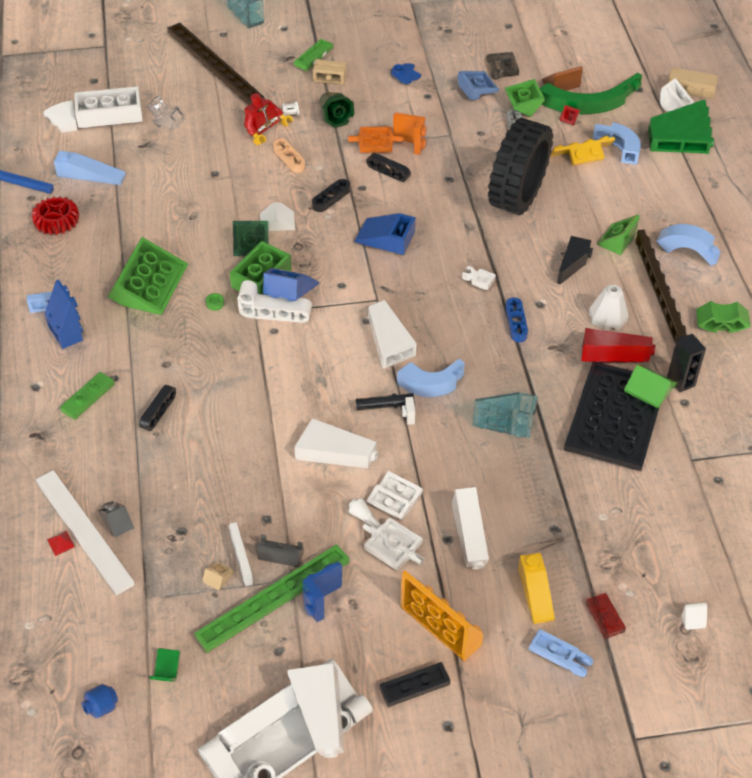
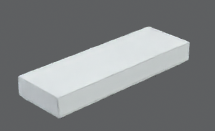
M237 522L229 524L230 538L244 585L250 586L253 585L252 572Z

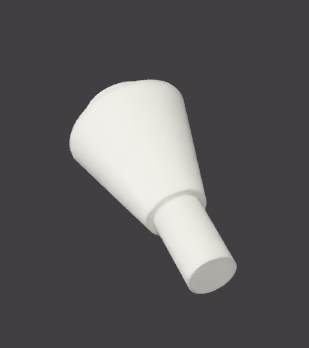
M355 498L348 507L350 509L348 513L364 522L368 521L376 528L381 525L373 517L363 498Z

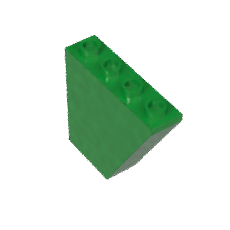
M706 100L651 117L648 128L650 151L709 154L710 147L714 145V138L711 137V117H708L709 107L706 105Z

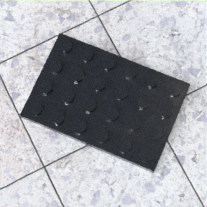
M592 362L564 450L642 471L659 408L624 392L633 371L600 362Z

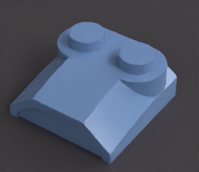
M459 71L458 85L470 100H477L482 94L499 92L500 90L487 75L486 71Z

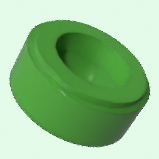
M218 293L208 295L206 297L207 308L213 311L223 308V296Z

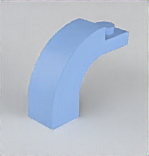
M612 122V126L595 124L594 141L604 136L614 137L615 141L612 144L619 147L622 151L621 162L637 165L641 144L638 136L631 129Z
M676 224L661 230L656 241L667 253L681 247L693 249L711 266L717 263L721 253L713 244L715 237L700 227L689 224Z
M458 359L440 372H426L410 362L397 372V384L414 395L422 397L443 396L456 390L457 381L464 375L465 362Z

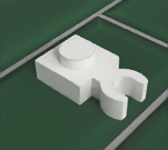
M467 266L466 273H462V279L466 281L472 280V285L487 291L496 278V274L483 269H479L477 272L471 266Z

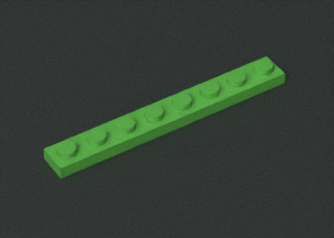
M336 544L195 632L196 640L206 653L210 652L303 593V580L308 575L315 574L323 570L327 565L340 562L342 567L349 563V557Z

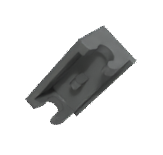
M261 534V542L257 544L258 560L299 567L304 552L303 542H298V546L268 541L266 535Z

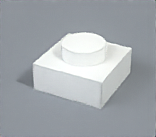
M406 397L405 405L402 406V417H406L407 425L415 424L413 397Z

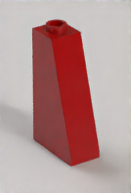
M585 328L581 361L649 362L650 356L655 354L656 345L653 344V337Z

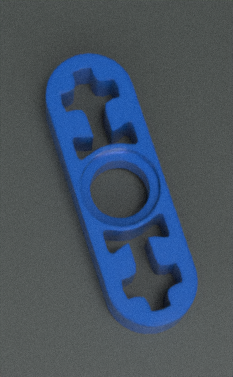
M512 297L506 301L505 308L510 335L515 342H524L527 339L528 327L523 303L519 298ZM517 317L520 318L521 321L515 322L512 320V318Z

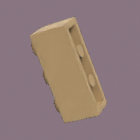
M671 68L668 83L676 78L688 95L713 99L718 75Z

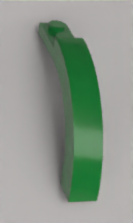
M637 72L616 87L598 93H575L547 83L540 88L545 99L541 105L559 112H563L565 105L580 110V115L608 112L624 105L626 97L641 87L642 75Z

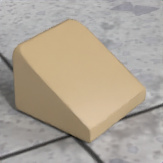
M217 561L205 568L203 582L220 590L233 575L234 570Z

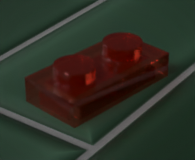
M606 593L586 600V605L605 639L625 632L626 627Z

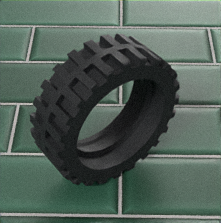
M522 117L515 120V123H512L510 130H507L506 136L501 142V147L497 151V157L492 166L493 170L490 174V183L488 184V200L491 206L522 215L529 209V205H532L533 199L537 196L542 180L546 175V169L552 153L553 131L550 126Z

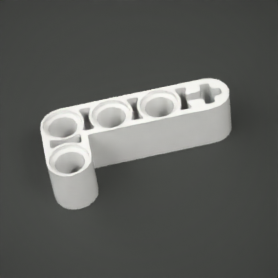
M252 281L242 282L238 295L239 312L247 318L305 323L310 318L312 308L310 300L299 298L297 301H288L282 297L272 298L270 295L258 294L257 285Z

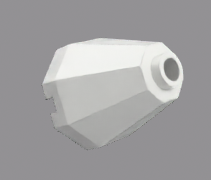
M607 285L589 310L593 325L606 331L610 330V328L620 330L625 325L629 315L622 288L616 285Z

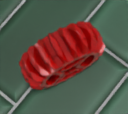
M53 196L50 199L47 197L45 201L41 200L33 208L32 220L39 232L49 233L50 236L57 234L58 236L59 233L65 234V231H71V228L76 227L79 220V210L72 199L68 200L67 197L62 198L61 196L58 198Z

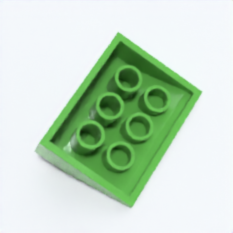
M141 237L110 291L108 298L125 307L162 315L188 263Z

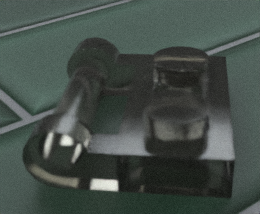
M513 52L493 53L486 56V61L491 69L492 79L498 80L500 77L519 75V68ZM495 61H499L501 69H497Z

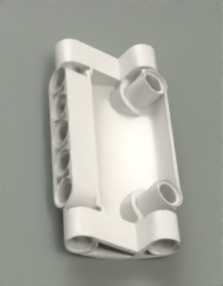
M329 659L322 665L333 663L338 670L341 717L343 720L342 730L344 734L353 725L372 713L373 709L365 696H357L338 664L333 659ZM292 684L227 726L217 736L198 748L200 756L215 778H258L260 770L266 771L268 778H281L318 752Z

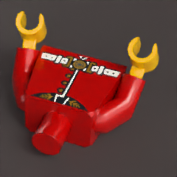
M258 93L250 96L252 103L244 109V126L247 132L252 137L254 136L253 142L255 145L266 142V137L262 133L277 124L279 118H281L283 126H288V122H293V118L290 115L284 116V112L271 100L261 98Z

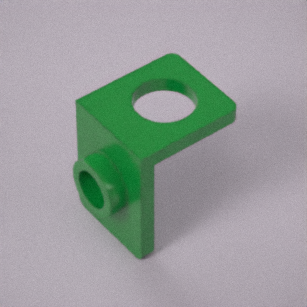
M159 648L154 675L149 676V679L168 682L176 681L180 651Z

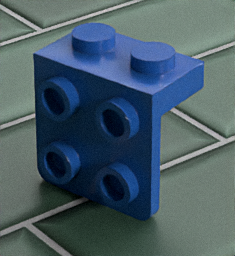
M340 562L329 564L323 570L310 574L303 580L304 608L308 616H313L316 622L324 619V596L342 586V565Z

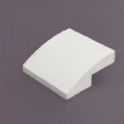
M388 471L380 485L375 486L366 502L402 521L424 491L423 488Z

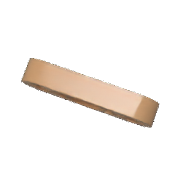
M277 139L274 141V152L291 171L300 173L305 170V160L287 140Z

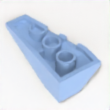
M59 151L54 160L57 177L121 185L126 175L125 171L74 152Z

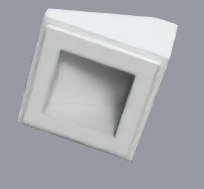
M707 603L685 605L681 615L685 629L706 627Z

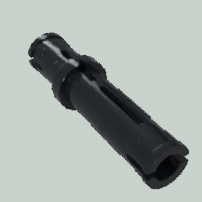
M392 393L389 396L356 398L357 411L387 407L396 409L399 406L405 405L406 397H413L414 401V394L396 395V393Z

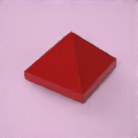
M565 105L560 121L575 125L580 110Z
M67 531L47 539L55 556L75 547Z

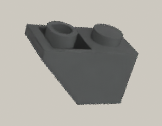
M110 501L103 504V508L98 510L112 536L117 537L134 529L125 505Z

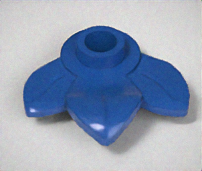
M396 64L391 69V75L405 84H411L412 81L418 80L421 77L420 73L413 70L415 64Z

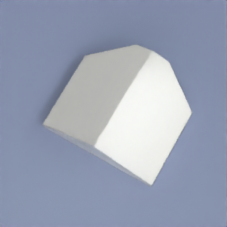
M676 78L660 89V105L665 111L669 112L695 103Z
M271 203L260 213V231L295 230L294 211L283 203Z

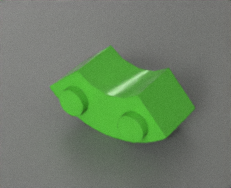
M710 301L696 309L698 326L710 332L717 333V330H728V333H733L751 327L749 311L738 301L726 305Z

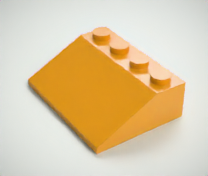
M406 570L402 572L401 608L465 662L482 646L483 633L481 629L467 621L461 612L455 611L444 598L437 596L430 586L424 585Z

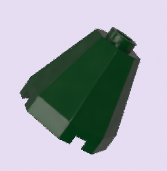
M323 93L319 99L323 120L334 128L347 125L349 118L355 114L354 102L342 93Z

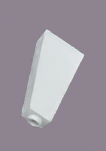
M386 301L370 305L368 308V319L381 367L384 369L415 357L417 343Z
M313 418L295 445V459L360 468H369L371 463L377 460L379 454L377 442Z
M476 487L456 489L451 504L465 567L481 569L484 565H487L489 557Z
M334 664L288 670L289 679L318 753L325 758H334L338 756V753H344L338 670Z

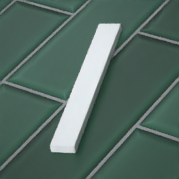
M54 470L35 479L38 487L114 594L117 596L133 587L135 583Z

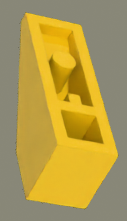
M541 552L520 555L518 572L533 624L555 621L547 573Z

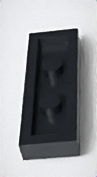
M439 662L379 684V689L387 707H391L448 686L451 680L443 663Z

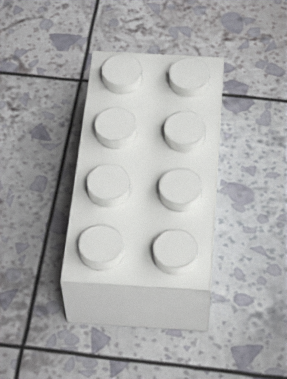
M138 86L74 93L75 115L78 128L143 122Z

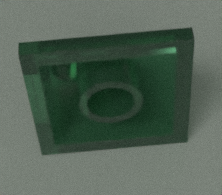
M233 221V256H247L261 241L269 244V221Z

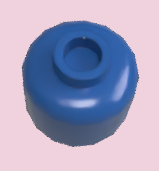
M100 684L85 692L82 708L87 715L91 714L94 718H100L115 710L116 703L118 702L117 694L111 686L108 687L105 684Z

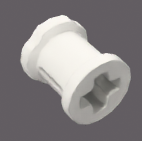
M298 101L292 104L282 103L283 115L296 114L299 116Z

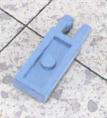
M541 629L536 633L528 649L567 670L570 669L573 674L580 677H585L588 672L585 667L574 662V659L585 666H591L594 662L593 658L579 651V648Z

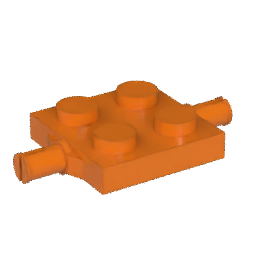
M392 126L360 127L358 136L348 135V143L358 142L360 153H392V145L394 142H403V135L394 136Z

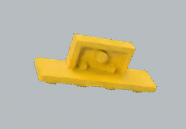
M604 136L595 141L594 139L584 141V143L573 142L569 146L564 147L563 145H558L554 147L550 157L569 154L572 166L601 161L605 158L602 147L610 146L615 141V138Z

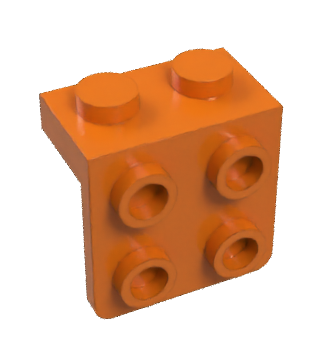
M395 112L393 115L394 136L403 135V141L414 143V154L420 155L422 149L426 148V117Z

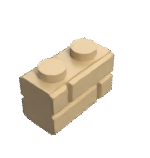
M316 59L313 68L314 82L344 85L347 76V62Z

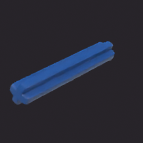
M0 170L1 181L49 194L54 191L53 184Z

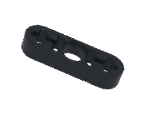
M372 153L366 159L367 165L371 169L400 182H405L411 176L408 167L380 154Z
M339 179L312 199L313 210L323 212L350 192V182L347 179ZM328 194H334L335 196L329 197V196H327V195H328Z
M167 384L162 387L142 415L139 424L140 428L148 431L154 429L175 399V387Z

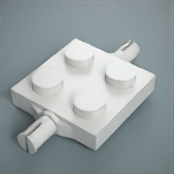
M390 517L377 528L368 521L363 525V529L372 534L371 538L364 544V550L397 571L410 559L420 566L423 564L425 558L416 553V550L423 543V538Z

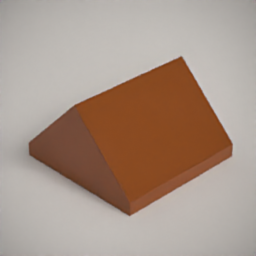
M580 66L554 73L543 78L542 82L544 84L550 83L566 91L578 88L581 85L583 68Z

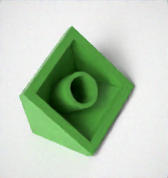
M535 79L505 87L506 94L514 110L529 117L545 101Z
M637 214L612 223L597 244L602 248L622 255L636 236L639 215Z
M636 365L624 392L659 408L677 382L643 365Z

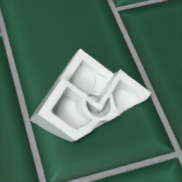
M73 100L56 104L44 111V117H48L61 133L78 130Z

